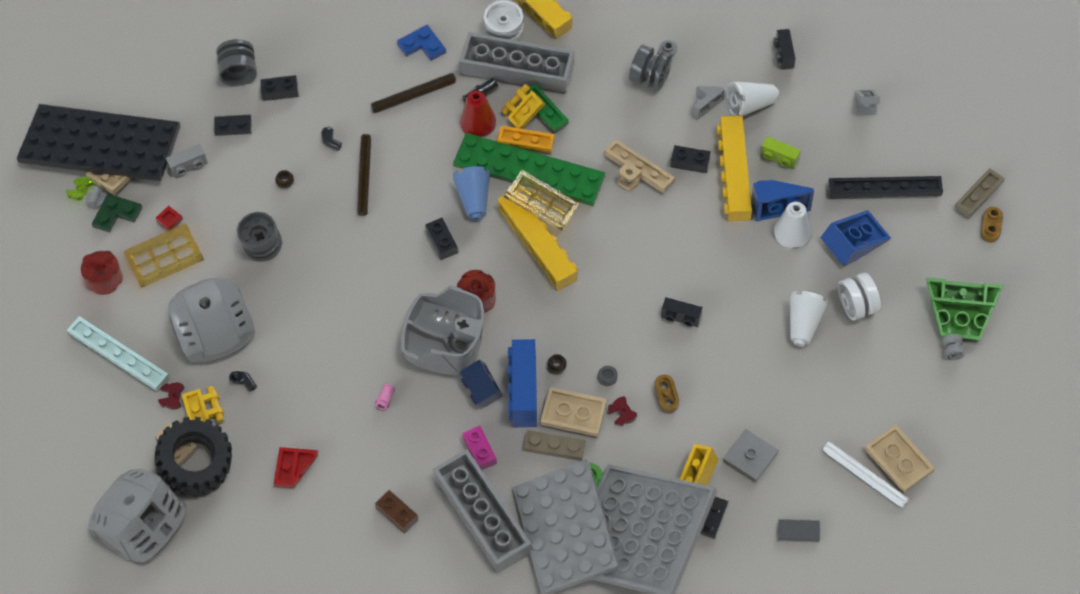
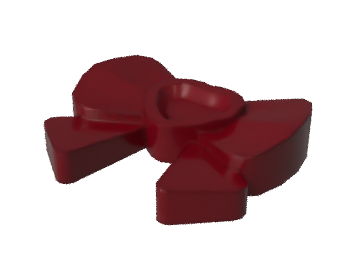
M178 382L164 384L160 389L163 392H168L169 397L158 399L161 406H167V408L172 410L179 409L181 407L179 400L181 392L185 388L184 385Z
M624 396L617 398L613 405L608 406V414L619 411L621 415L615 421L616 425L623 426L624 423H632L637 418V413L630 409Z

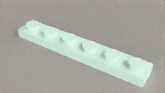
M80 316L67 329L68 334L155 391H158L169 378L168 373Z

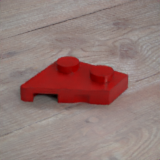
M280 447L274 486L295 488L318 457V450Z

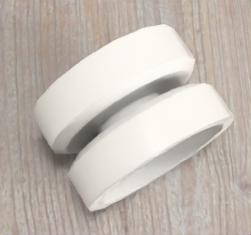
M507 0L495 1L490 4L484 13L485 34L519 41L524 32L522 9L516 3Z
M863 272L855 275L853 280L847 278L838 282L840 301L851 320L855 321L863 318L865 313L871 315L881 310L879 292L868 273Z

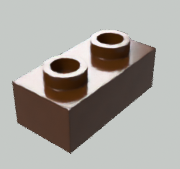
M390 490L375 503L376 509L404 534L419 520L418 514Z

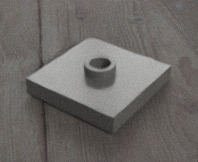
M745 429L725 455L723 461L754 482H757L779 450Z

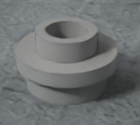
M671 40L663 41L659 46V51H663L664 55L669 53L673 57L677 52V44Z

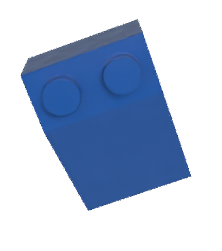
M760 180L753 183L751 206L756 222L780 217L786 207L792 202H800L805 206L806 212L811 211L814 189L775 180Z
M869 210L832 222L820 237L843 266L857 261L891 239Z

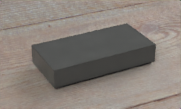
M779 519V541L820 542V520Z

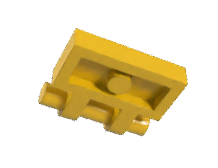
M524 84L522 88H518L514 97L510 101L508 100L505 103V107L501 110L505 115L511 111L512 113L507 118L516 128L524 129L545 105L535 92L530 91L528 95L526 94L531 89L527 84ZM522 99L521 103L516 107L515 105Z
M214 386L208 387V393L202 395L201 389L181 394L187 416L190 420H195V417H201V421L205 422L206 419L210 420V418L214 417L218 424L224 422V411L220 407L218 401L220 397L218 392L215 391ZM210 402L212 409L207 410L205 403Z

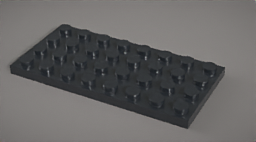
M39 104L18 153L17 161L18 163L161 181L167 166L166 158L171 155L181 126L180 122Z

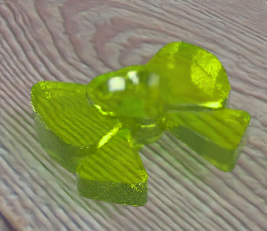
M89 177L75 179L73 182L77 185L75 187L76 190H67V196L76 201L82 200L83 196L87 194L86 190L93 184Z

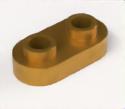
M989 207L984 212L981 237L986 242H996L1000 237L1003 222V212L1001 209Z
M660 375L656 378L654 385L658 402L664 412L672 413L679 407L676 386L671 376ZM671 402L672 405L668 406L666 405V403Z

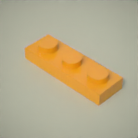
M501 125L497 143L551 153L555 134Z

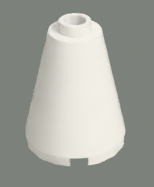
M734 81L729 83L726 89V99H730L728 109L732 116L748 115L775 103L777 98H779V90L773 84Z
M800 202L790 203L774 226L775 239L781 246L788 249H793V247L801 248L811 238L812 229L806 208Z
M797 291L791 292L790 338L794 345L805 347V345L810 344L828 306V299L824 301L823 296L807 291H802V295L797 294Z

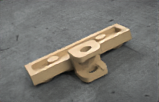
M616 139L604 151L605 156L622 166L619 171L618 185L628 191L633 190L642 179L664 193L675 181L674 176ZM625 180H628V181L631 182V183H630V184H626L624 181H625Z

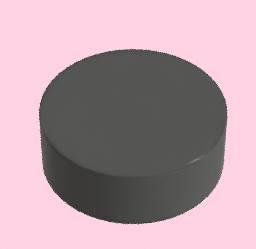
M604 366L599 370L598 380L602 385L611 386L616 383L618 373L614 367Z

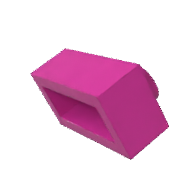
M481 426L462 433L463 440L470 454L481 470L497 464L496 456Z

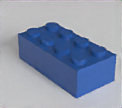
M535 339L512 340V347H508L509 421H513L514 428L537 427Z

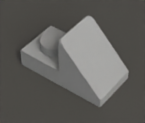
M697 86L696 97L698 100L693 105V116L699 120L723 101L725 89L723 87Z
M856 90L858 114H877V104H880V96L876 91Z

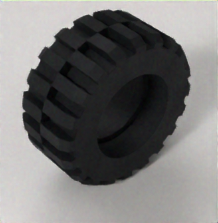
M185 417L181 423L176 420L172 422L171 428L167 426L163 430V435H160L155 447L156 472L167 485H170L174 493L176 490H179L182 496H186V493H192V497H198V493L201 492L203 495H207L210 489L215 491L219 488L220 482L223 483L227 478L232 461L231 442H228L229 437L226 432L221 433L222 428L218 424L213 426L212 421L206 419L204 422L201 421V417H195V420ZM186 443H199L210 450L212 462L203 470L188 471L176 463L174 459L175 451Z

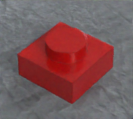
M169 205L155 217L156 221L169 232L183 220L182 215Z

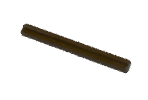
M449 73L372 102L371 108L374 113L456 83V77L454 73Z
M370 134L361 135L357 212L360 216L368 214Z

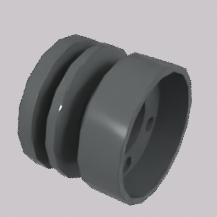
M242 39L225 41L217 47L216 55L221 82L229 86H243L255 80L257 69L254 48L250 42Z
M643 44L640 45L631 64L629 80L642 84L647 78V86H653L654 89L659 91L668 78L672 55L669 53L664 55L663 51L660 50L654 57V48Z
M258 211L249 213L238 223V239L244 251L251 259L255 261L270 260L281 250V234L275 221L267 213Z

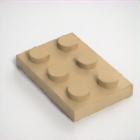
M549 387L540 425L598 437L607 399Z
M896 424L864 448L903 494L935 470L933 465Z

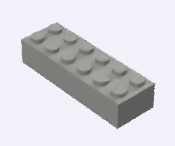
M468 32L460 59L461 74L487 79L493 77L498 81L520 85L527 84L528 86H533L536 84L542 89L567 93L574 67V51Z
M468 449L433 468L434 479L497 573L530 554L532 549L531 542Z

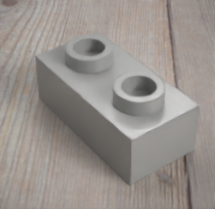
M200 144L166 158L173 177L184 175L188 171L201 168L207 164L205 153Z

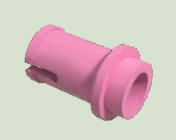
M383 385L379 398L375 400L378 409L386 410L390 407V399L395 391L392 385Z

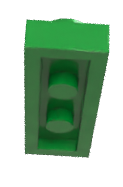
M536 84L530 87L531 89L526 94L528 95L530 91H533L545 103L537 115L554 133L569 124L568 118Z

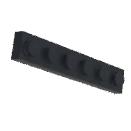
M941 176L829 178L828 180L829 198L942 196L943 194Z

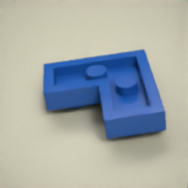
M428 24L397 40V45L406 57L420 49L425 52L431 61L446 53V48Z

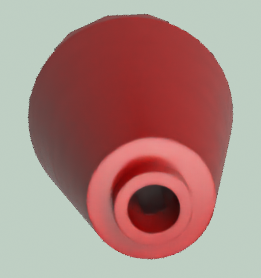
M472 91L467 96L460 118V125L464 133L485 137L490 135L496 127V115L481 91Z

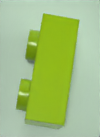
M767 136L762 144L760 156L769 161H775L783 167L795 169L800 160L801 150Z

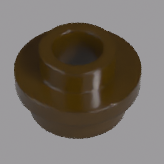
M287 170L278 172L275 178L276 184L281 188L290 187L294 183L293 174Z
M554 354L548 359L547 366L551 372L561 373L566 369L567 361L562 355Z

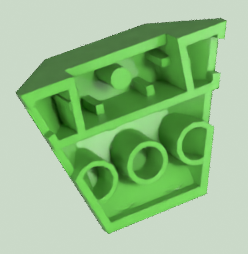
M926 277L940 336L945 337L951 334H959L962 336V339L980 341L1004 285L946 281V279Z

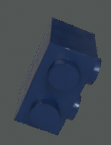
M480 359L460 371L463 377L461 381L465 388H469L471 391L470 398L475 405L478 404L485 408L503 396L486 363Z

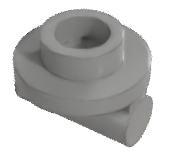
M94 186L93 191L87 195V204L92 208L101 207L105 195L101 192L100 187Z

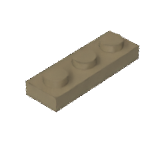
M989 168L960 198L954 208L970 218L1001 186L1005 178Z
M527 430L523 450L582 461L586 440Z

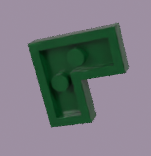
M107 194L92 222L93 228L110 233L117 218L135 223L143 207L140 203Z

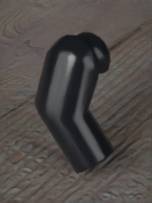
M329 126L324 127L321 132L323 143L339 151L342 143L333 139V128Z
M233 371L229 374L231 382L245 384L250 392L257 388L256 383L248 372Z

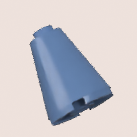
M473 166L463 168V172L459 174L458 170L453 173V180L467 216L474 221L483 219L487 211L490 180L489 169L487 168L485 171L484 167Z

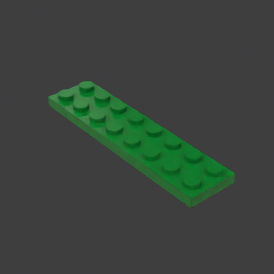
M469 133L465 134L453 162L454 167L461 169L481 166L486 171L488 168L490 177L590 206H594L605 178V172L508 144L497 143V141Z

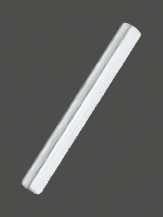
M826 443L823 448L826 454L901 508L907 504L908 497L833 443Z

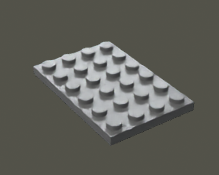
M587 459L513 487L525 535L531 542L532 549L530 553L541 594H554L620 569L590 463Z

